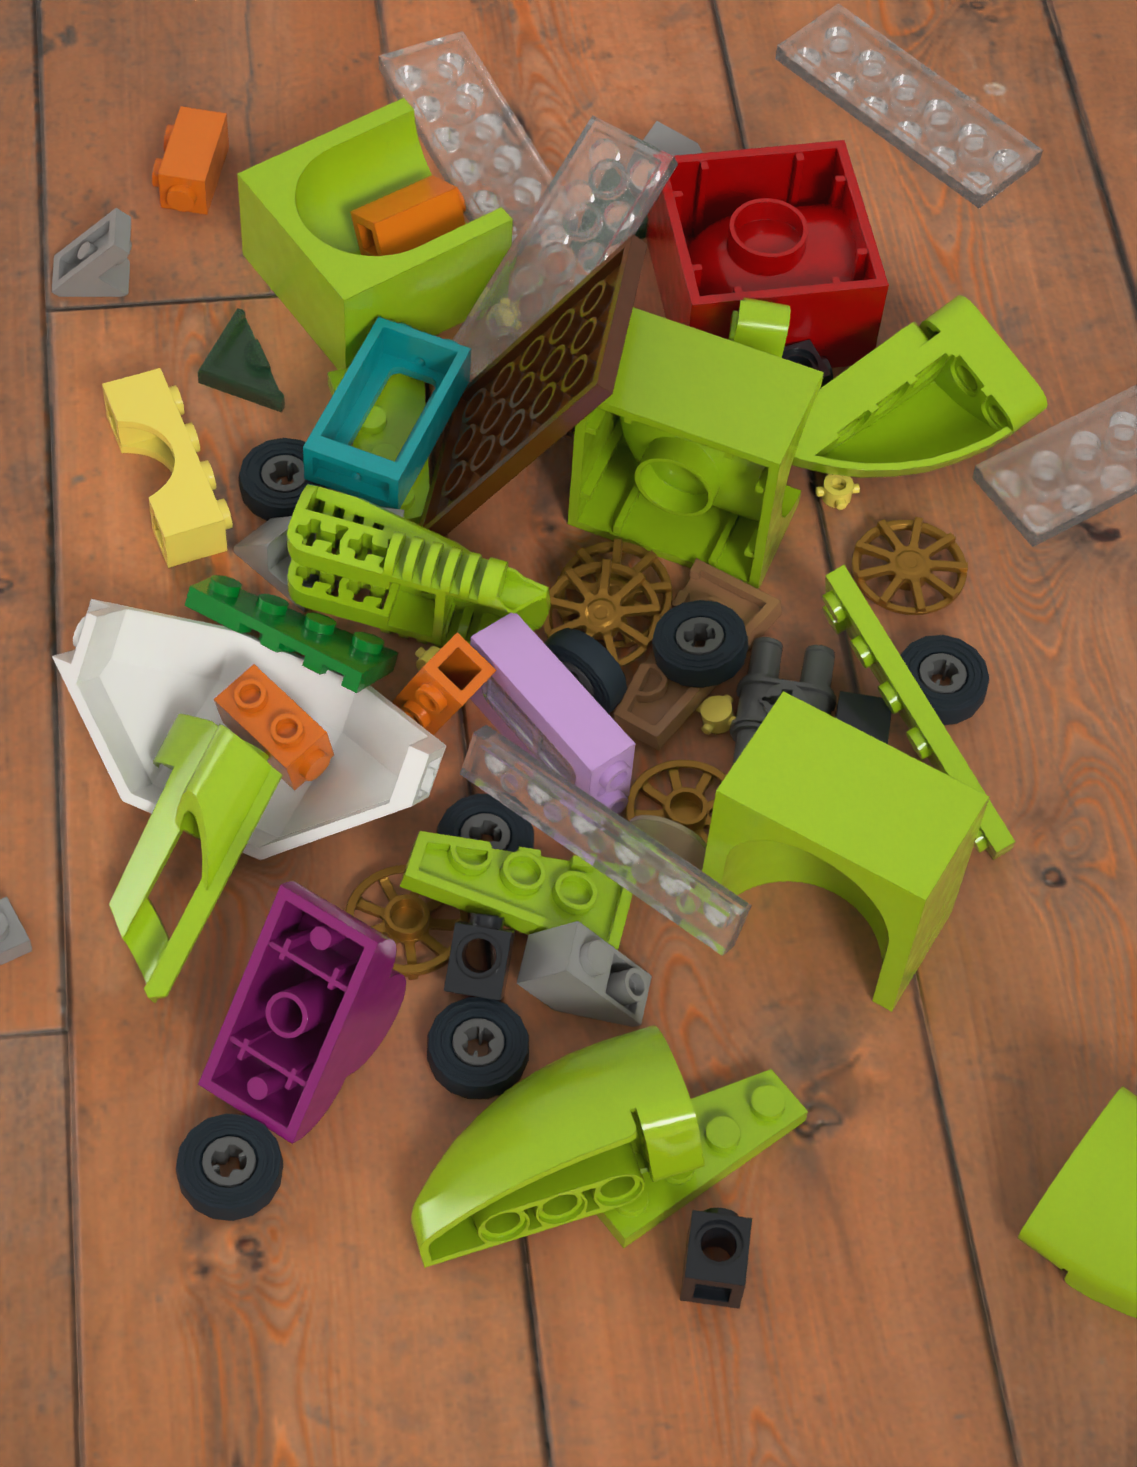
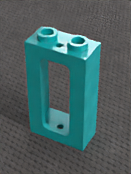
M378 316L303 446L304 479L365 499L381 507L400 509L470 382L471 348L460 345L450 339H442L413 329L407 324L396 323ZM393 374H403L432 384L435 389L395 462L352 447L353 441L388 379Z

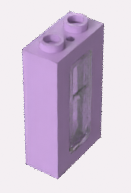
M509 613L472 635L470 645L496 669L494 674L470 697L473 703L585 829L601 819L609 821L619 815L628 804L627 796H629L636 745L634 741L517 613Z

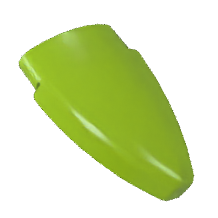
M958 295L922 321L920 326L916 322L907 325L820 388L803 429L792 465L825 474L856 478L896 477L926 473L973 457L1008 438L1047 409V398L1035 379L977 307L965 296Z
M652 1025L595 1043L561 1057L506 1090L466 1127L437 1163L412 1208L411 1224L424 1268L629 1204L637 1199L645 1189L642 1173L648 1172L652 1182H656L705 1166L699 1127L692 1101L675 1058L659 1028Z
M1122 1086L1064 1164L1023 1226L1017 1239L1059 1269L1067 1270L1068 1272L1064 1280L1070 1287L1096 1302L1134 1318H1137V1095Z

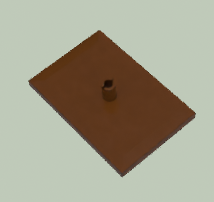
M634 234L631 235L468 383L449 418L419 525L445 537L561 437H565L568 440L571 439L573 434H575V425L613 394L647 243Z

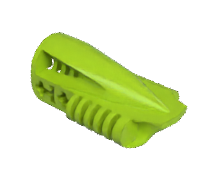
M307 484L299 497L288 525L287 549L292 560L288 568L287 587L290 598L302 607L380 628V632L391 634V632L398 633L399 637L405 639L410 637L416 638L417 642L423 644L428 642L434 643L438 648H442L457 632L470 644L472 635L509 613H517L533 631L542 628L551 607L549 587L526 578L516 569L508 567V561L490 557L489 560L482 558V554L471 552L461 544L365 499ZM337 539L340 540V544L335 555L332 554V548L336 547ZM311 574L319 576V581H316L312 588L303 586V581H307ZM335 580L340 581L338 596L331 595V589H335ZM361 588L370 590V596H366L363 602L354 600V595H357Z

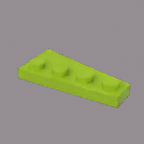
M348 368L327 372L328 387L332 396ZM393 374L388 379L351 446L395 462L426 406L424 382L403 374ZM428 459L400 510H404L405 519L418 525L420 524L430 488Z
M419 831L413 843L399 887L469 913L476 912L504 917L503 926L527 935L579 921L618 950L640 866L621 863L619 868L595 865V858L573 855L570 861L541 856V850L520 846L516 852L493 849L488 841Z
M772 1069L691 1099L698 1122L705 1166L656 1182H652L648 1172L642 1173L645 1189L637 1199L624 1206L596 1214L623 1248L806 1121L807 1109Z

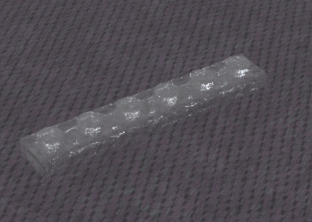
M488 725L481 727L473 733L460 772L461 776L720 955H725L735 946L752 906L751 904Z

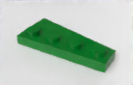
M213 575L189 587L184 606L235 632L249 633L252 629L259 632L258 639L260 644L276 653L299 652L305 657L302 666L319 675L326 674L327 670L336 671L344 675L341 686L355 693L360 692L394 670L399 652L385 647L384 640L376 635L366 632H354L352 634L337 628L336 621L328 616L319 613H307L305 615L288 608L289 603L278 596L271 594H259L257 596L242 590V584L239 581L227 576Z

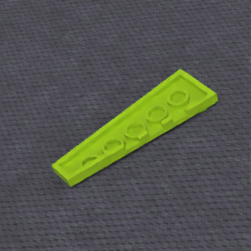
M845 565L825 575V594L822 595L825 606L822 607L824 615L836 634L846 630L851 638L849 642L857 658L864 668L869 667L880 683L877 687L884 702L893 714L897 712L900 714L909 728L906 731V736L921 760L928 758L935 769L986 794ZM988 800L974 848L979 853L986 849L992 859L995 860L1012 850L1015 840L991 801Z

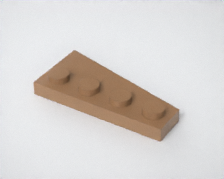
M697 558L690 569V579L684 590H679L672 603V608L685 602L705 600L719 602L733 609L744 622L748 636V651L752 648L753 641L756 638L762 637L782 615L781 600ZM696 641L695 647H704L706 641ZM652 645V651L645 663L640 664L614 713L615 722L625 733L659 751L717 685L696 688L682 686L668 679L656 664Z

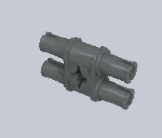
M759 637L753 641L747 675L739 681L736 688L737 696L739 697L736 719L732 721L729 729L732 739L735 741L732 766L783 691L831 715V712L834 711L837 705L836 695L831 689L835 661L833 649L823 645L808 646L804 654L800 682L779 679L783 644L780 641L771 637Z

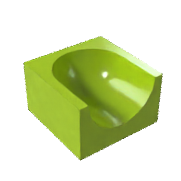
M405 98L399 99L237 173L243 256L338 370L349 368L378 316L396 323L407 324L413 329L436 336L501 304L503 299H509L513 219L502 207L469 223L465 221V225L409 251L385 256L361 255L350 211L432 175L419 142L414 108Z
M633 307L613 394L575 425L567 524L614 541V538L622 539L623 542L636 544L648 551L652 550L657 557L688 568L692 567L697 558L759 589L800 501L801 490L786 484L803 429L821 388L824 372Z
M783 691L716 790L696 907L716 917L720 910L737 895L753 887L773 882H802L837 894L863 915L876 936L881 951L882 969L872 1001L892 1012L953 911L990 796Z

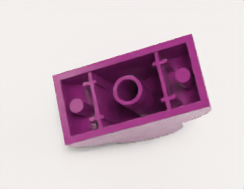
M289 881L281 884L198 1085L247 1116L264 1124L269 1130L293 1144L303 1138L329 1109L346 1077L358 1070L372 1056L385 1038L399 1012L406 991V978L403 974L393 969L397 951L395 941L297 882Z

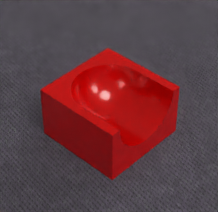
M845 140L654 157L646 240L666 319L729 339L733 310H739L740 300H743L745 297L789 305L791 312L785 347L810 339L819 355L825 356L832 368L852 366L876 348L889 284Z

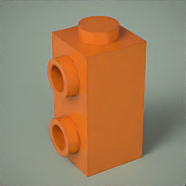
M180 106L175 124H168L164 135L165 154L163 159L156 158L153 167L152 184L154 187H159L161 208L208 215L229 149L227 113Z
M433 175L350 211L360 253L365 256H385L406 252L466 224L463 214L466 211V204L460 190L456 186Z
M457 632L421 668L395 697L392 703L432 735H435L494 674L496 669Z
M255 664L213 699L222 722L242 740L265 752L269 756L268 763L283 775L282 779L294 791L306 780L312 781L318 778L326 770L330 759L334 756L327 732Z

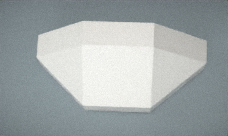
M91 599L86 616L80 620L74 632L73 645L76 647L75 650L52 656L121 800L151 814L172 772L171 769L163 764L159 768L153 764V760L177 715L186 714L212 721L218 726L221 724L227 727L222 722L213 699L253 664L327 732L334 756L330 759L326 770L318 778L312 781L306 780L295 791L281 778L243 853L259 860L409 808L428 798L446 749V745L372 686H368L355 693L341 686L344 675L327 670L326 674L319 675L302 666L304 657L293 652L276 653L261 645L258 638L246 633L235 632L221 625Z

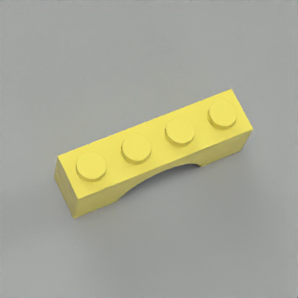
M161 368L103 383L106 416L121 453L149 456L163 463L172 472L167 483L149 497L152 529L168 568L227 551L226 530L233 528L231 514L225 499L216 500L212 491L216 490V481L209 461L200 462L197 452H200V444L193 423L184 424L181 415H184L185 412L178 387L176 385L168 387Z

